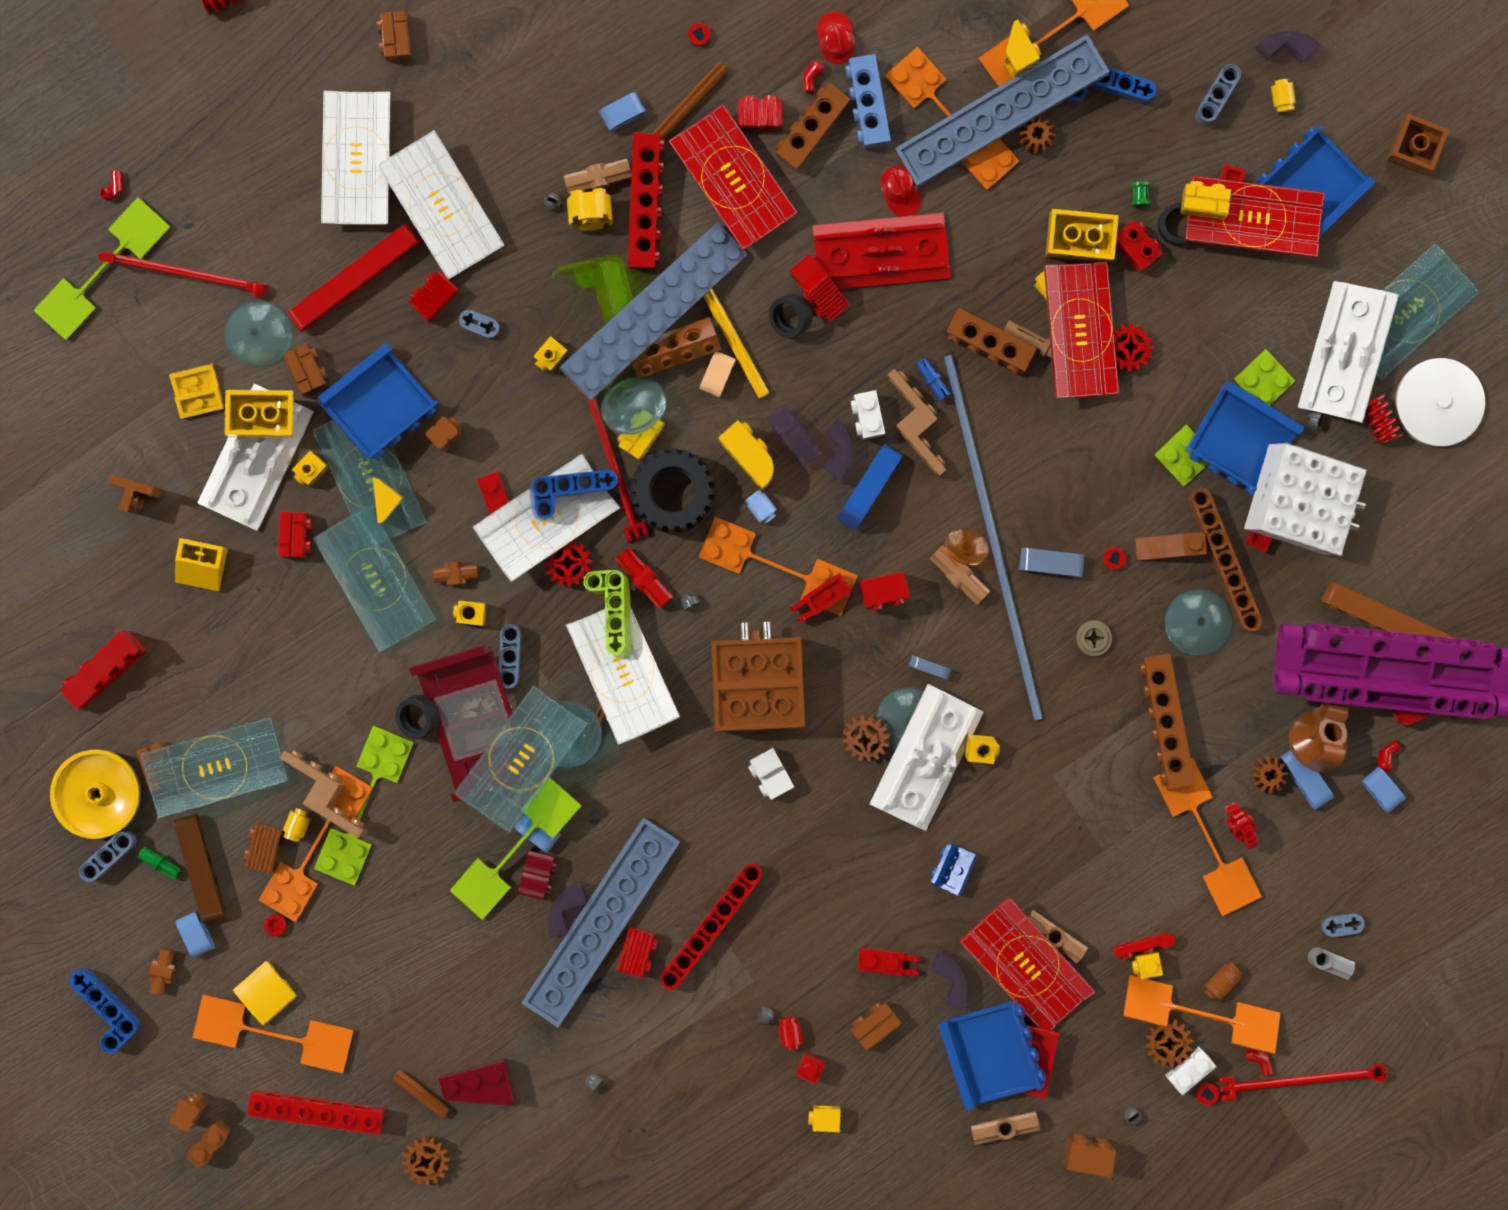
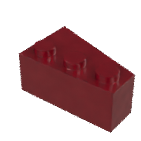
M506 1058L443 1074L438 1079L444 1101L515 1105L516 1103Z

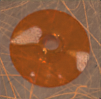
M955 529L948 534L945 541L946 550L951 558L964 565L980 564L988 555L989 549L986 540L978 532L971 529Z

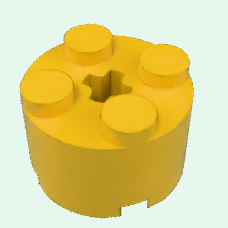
M597 188L593 192H584L582 190L570 192L571 196L567 199L569 227L571 229H574L573 226H578L579 231H594L604 229L603 224L608 223L609 226L613 224L611 196L606 194V189Z

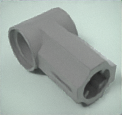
M1316 947L1308 953L1309 963L1318 969L1349 980L1354 972V961L1331 953L1323 948ZM1323 953L1324 961L1318 964L1316 961L1317 956Z

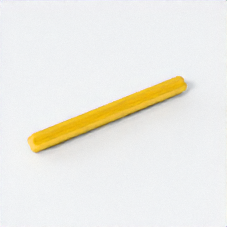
M711 288L703 295V298L758 398H763L769 394V391Z

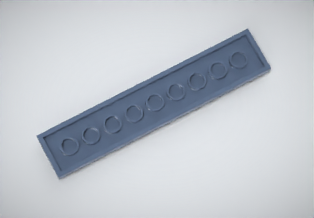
M1087 34L895 149L906 169L911 174L916 186L919 187L1109 75L1110 71Z
M717 222L560 366L559 369L590 401L747 255L746 252Z
M643 817L522 1001L523 1005L556 1027L560 1026L681 841Z

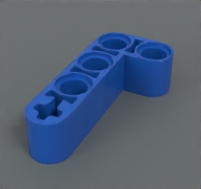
M1107 67L1110 71V74L1107 75L1108 83H1101L1098 80L1088 86L1140 104L1149 103L1157 90L1156 85L1150 80ZM1126 81L1130 86L1129 89H1121L1119 82ZM1135 85H1138L1135 89V93H1132ZM1088 87L1080 91V97L1071 96L1066 101L1073 105L1079 104L1085 97ZM1144 88L1148 89L1147 96H1143L1142 90Z
M884 444L842 509L837 520L855 531L903 455Z
M599 470L539 477L533 480L529 487L532 513L538 520L551 518L555 513L554 497L613 489L618 483L617 474L612 470ZM605 475L606 478L611 480L608 484L605 482L596 484V480L604 478ZM581 477H586L589 480V487L587 489L580 486ZM560 479L567 482L568 488L566 491L558 488V481ZM537 482L545 484V493L542 494L536 490ZM540 504L547 505L549 512L546 516L539 513L538 508Z
M81 968L70 975L69 983L71 987L112 1027L100 1041L102 1050L106 1053L118 1051L140 1030V1020L90 969ZM81 975H84L85 977L83 979V983L79 982ZM92 983L93 986L86 990V988L89 987V984ZM94 989L101 992V1000H96L93 997ZM110 1005H114L117 1008L116 1016H112L109 1013L108 1008ZM125 1021L132 1023V1032L125 1030ZM110 1036L117 1040L116 1047L109 1045L108 1038Z

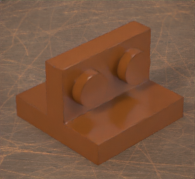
M112 474L108 483L125 488L119 509L137 514L138 510L141 511L145 500L142 498L143 493L161 498L163 491L162 489Z

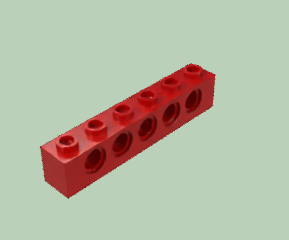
M633 133L628 248L629 268L655 269V264L660 263V251H656V242L661 240V229L657 228V220H661L662 206H658V197L662 198L663 184H659V175H663L664 162H660V153H664L665 140H661L660 134ZM646 151L654 153L655 157L652 162L647 163L642 160V155ZM646 173H650L654 177L653 182L649 185L641 182L642 176ZM648 195L652 197L653 202L651 206L643 207L640 204L643 196ZM642 218L651 219L652 225L649 229L640 228L639 223ZM642 240H648L651 243L650 249L646 252L639 250L638 245Z
M254 1090L250 1093L247 1116L380 1135L384 1127L386 1108Z

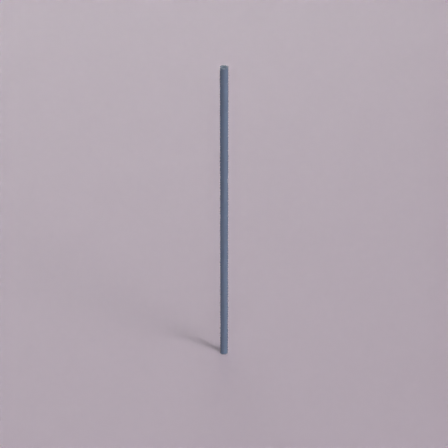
M949 355L944 357L964 441L1034 721L1040 720L1043 717L953 356Z

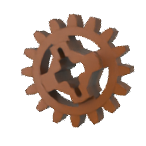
M863 713L861 719L855 715L852 719L853 722L848 721L846 724L848 728L843 730V734L847 736L842 739V742L848 743L845 750L851 749L853 751L852 757L856 754L859 755V761H862L863 757H866L868 762L872 760L873 756L879 759L880 753L885 754L887 751L886 747H889L891 742L887 740L891 733L885 732L888 725L880 724L882 718H879L877 721L874 720V714L867 718L866 714ZM857 726H860L859 731L853 733V730ZM880 742V745L873 749L874 744Z
M1173 1019L1171 1023L1167 1022V1027L1156 1025L1157 1027L1154 1029L1149 1026L1151 1034H1145L1149 1042L1144 1043V1046L1150 1048L1146 1052L1148 1056L1154 1055L1153 1062L1156 1063L1160 1060L1162 1067L1165 1066L1166 1062H1168L1170 1067H1173L1175 1061L1179 1065L1182 1064V1057L1185 1059L1189 1058L1185 1053L1193 1050L1188 1046L1189 1043L1193 1042V1039L1187 1038L1191 1032L1189 1030L1183 1031L1185 1027L1183 1023L1177 1026V1020ZM1172 1029L1179 1031L1182 1037L1174 1036ZM1162 1030V1034L1159 1036V1038L1155 1039L1156 1035ZM1167 1038H1170L1172 1041H1175L1173 1043H1170L1169 1048L1164 1044L1165 1042H1167ZM1179 1047H1182L1181 1050H1180V1052L1175 1055V1052L1177 1051V1049H1178ZM1156 1049H1163L1166 1057L1159 1055Z
M423 1136L422 1142L416 1138L414 1139V1146L412 1144L407 1145L409 1152L404 1151L402 1155L407 1159L403 1160L401 1164L407 1166L404 1174L411 1173L410 1181L417 1178V1185H420L423 1180L426 1186H429L431 1180L435 1184L438 1183V1176L444 1178L446 1174L443 1170H448L450 1167L445 1162L450 1161L451 1157L445 1156L448 1148H441L442 1141L436 1144L435 1137L427 1141V1137ZM425 1146L431 1147L435 1151L427 1150ZM416 1151L417 1159L412 1163V1155ZM424 1157L426 1159L433 1157V1159L429 1162V1165L427 1163H419L422 1161ZM438 1159H440V1167L438 1170H436L435 1163L436 1161H438ZM417 1171H423L426 1175L420 1174Z

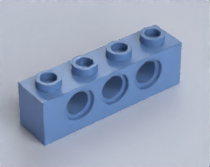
M876 55L849 58V65L845 66L847 79H851L853 86L849 87L851 101L855 100L856 109H853L854 120L859 122L860 130H857L859 144L863 143L864 149L890 145L891 139ZM860 76H866L870 82L867 85H861L857 79ZM868 97L873 100L874 104L870 107H865L861 100ZM868 119H874L877 122V126L871 129L865 125V122Z

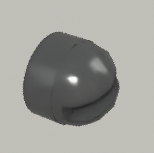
M549 193L544 199V205L549 211H557L562 206V200L558 194ZM548 198H551V199L557 201L558 204L555 205L554 203H552V202H550V201H547V200H548Z
M1309 413L1307 416L1310 417V421H1306L1307 425L1312 429L1320 430L1324 423V413Z
M689 592L682 596L681 604L685 611H689L697 607L700 601L694 593Z
M761 1006L758 1012L757 1023L763 1025L772 1023L775 1017L773 1010Z
M590 1074L585 1079V1086L590 1092L594 1093L602 1085L604 1079L598 1074Z
M1130 1107L1125 1110L1123 1118L1128 1125L1136 1126L1141 1122L1142 1114L1137 1108ZM1136 1114L1139 1115L1134 1120L1129 1122L1128 1119L1132 1118Z

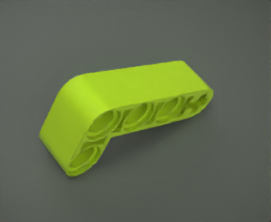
M618 570L589 572L584 577L583 583L585 588L596 595H605L606 649L608 653L617 658H626L631 652L629 578ZM617 577H621V583L614 587V580ZM599 578L600 584L596 588H593L592 584L594 580ZM621 599L620 607L614 608L615 601ZM621 620V628L619 630H615V623Z

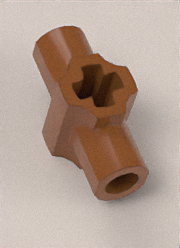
M463 561L445 563L443 568L432 569L434 583L447 582V586L466 584L465 580L478 579L477 564L464 565Z
M161 948L158 960H153L148 973V979H152L150 993L164 995L166 983L171 984L176 971V965L172 964L175 951Z

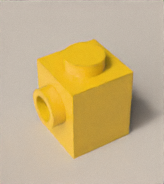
M550 336L533 356L537 360L535 365L544 372L548 369L552 373L569 352Z
M309 451L292 470L296 473L294 478L301 485L304 486L306 483L312 486L329 466L314 452Z
M1152 951L1133 955L1134 961L1131 963L1134 975L1137 974V977L1140 979L1163 975L1158 952Z

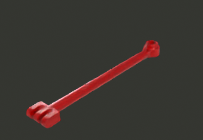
M101 252L98 255L100 261L251 291L250 295L263 298L267 292L268 285L156 263L111 252Z
M593 397L590 401L587 399L610 469L618 477L616 487L629 523L628 527L623 528L628 543L632 542L631 532H634L636 540L641 539L638 531L642 529L643 535L647 537L649 534L645 522H637L596 397Z
M1375 1063L1365 1070L1237 1083L1234 1082V1076L1218 1077L1219 1083L1227 1082V1085L1219 1086V1091H1228V1094L1220 1095V1100L1236 1099V1092L1365 1078L1383 1082L1388 1077V1073L1381 1072L1380 1075L1376 1076L1374 1070L1376 1068H1380L1382 1071L1388 1070L1384 1065Z

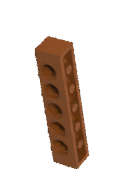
M1171 654L1142 659V664H1139L1141 677L1146 679V685L1143 686L1145 698L1150 700L1151 707H1148L1147 710L1149 720L1154 721L1155 729H1152L1153 741L1158 742L1159 751H1156V758L1158 764H1162L1163 773H1160L1161 784L1166 786V790L1196 785ZM1154 673L1162 674L1164 680L1161 685L1153 682L1152 677ZM1159 694L1165 695L1168 699L1165 707L1159 706L1156 699ZM1163 716H1168L1172 720V725L1168 729L1161 725ZM1167 738L1175 740L1176 747L1174 750H1168L1165 747ZM1173 759L1180 763V769L1177 772H1172L1169 768V763Z

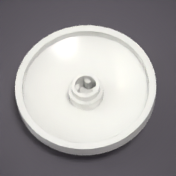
M1436 358L1414 366L1405 374L1397 388L1395 409L1401 426L1413 439L1425 445L1444 447L1463 441L1476 430L1484 414L1485 395L1479 379L1467 366L1455 360Z

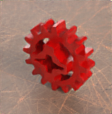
M1132 323L1128 325L1127 329L1124 325H1121L1120 332L1114 329L1115 351L1124 357L1123 361L1116 353V362L1119 364L1118 370L1126 367V371L1130 372L1131 368L1134 367L1138 371L1140 369L1139 364L1142 366L1147 365L1145 358H1152V355L1148 352L1154 350L1153 346H1149L1153 339L1146 338L1147 330L1143 333L1140 332V325L1136 329H1133ZM1125 334V340L1116 343L1117 339ZM1135 335L1138 336L1143 343H1139L1135 338ZM1128 343H1130L1131 347H1134V350L1130 353L1128 349H1125ZM1143 353L1141 358L1134 362L1135 354Z
M574 540L572 544H566L547 557L549 562H545L544 566H548L550 569L546 574L554 575L551 579L553 582L559 579L560 586L567 582L568 587H571L573 581L579 585V578L584 579L586 576L584 574L585 571L591 572L587 564H591L592 560H587L586 558L590 555V552H583L585 545L582 544L580 547H577V540ZM572 549L577 550L582 558L574 557ZM563 550V555L559 559L554 560L556 554ZM566 557H569L571 561L578 562L570 565V569H567L565 565L558 564L566 561ZM577 567H582L581 571L574 576V570ZM555 568H561L564 571L565 577L560 576L555 571Z
M1236 803L1225 807L1227 814L1225 822L1232 837L1238 843L1242 842L1243 846L1249 850L1259 845V841L1256 838L1258 830L1254 820L1245 809L1241 810Z

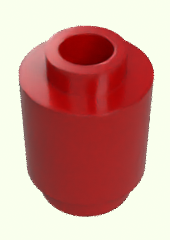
M792 1016L779 1019L780 1025H778L781 1047H786V1050L799 1049V1044L803 1043L800 1022L797 1021V1017Z

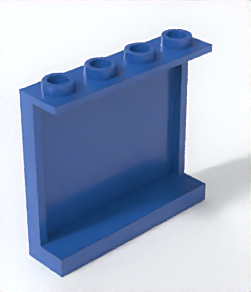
M1321 125L1316 130L1312 127L1303 135L1306 139L1300 145L1296 142L1287 151L1290 155L1285 160L1279 158L1271 166L1274 170L1269 175L1264 173L1256 181L1257 184L1324 192L1319 237L1376 183L1371 176L1366 178L1321 131L1323 128Z
M387 343L318 397L319 405L369 462L373 459L376 461L381 459L387 453L385 450L389 446L395 447L404 439L402 436L408 431L410 433L414 432L420 426V421L425 417L428 420L437 413L436 408L439 403L437 400L433 401L392 354V348Z
M1225 382L1186 447L1185 452L1190 454L1189 458L1194 462L1200 464L1202 461L1208 465L1207 469L1216 475L1220 473L1225 475L1227 482L1234 486H1238V484L1245 488L1244 492L1254 497L1269 444L1286 443L1290 445L1294 437L1301 434L1304 427L1235 384Z
M1017 999L945 1019L938 1024L965 1110L974 1108L976 1104L1035 1088L1041 1090L1045 1085V1073L1043 1069L1039 1068L1037 1062L1039 1060L1038 1051L1035 1047H1032L1030 1041L1032 1033L1029 1026L1025 1025L1023 1019L1025 1018L1023 1006L1018 1004Z

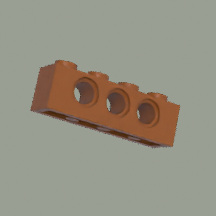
M831 83L826 88L824 86L820 88L815 95L818 99L813 105L809 103L802 112L804 117L801 121H795L789 129L791 134L786 140L782 138L775 147L777 150L776 157L796 173L850 104L851 99ZM826 104L831 108V111L823 114L818 108ZM808 122H814L818 128L815 131H808L805 125ZM800 139L804 142V146L796 149L792 146V142Z
M959 307L945 332L948 335V340L956 344L962 342L968 345L967 349L975 354L981 352L988 356L987 360L995 364L1001 362L1007 365L1006 369L1017 375L1019 372L1022 374L1025 372L1037 349ZM972 327L976 331V336L974 338L966 337L964 329ZM987 337L993 338L996 343L995 347L987 348L984 345V339ZM1007 347L1012 348L1015 351V357L1007 358L1004 355V349Z
M710 317L661 334L632 361L637 378L640 379L721 350Z

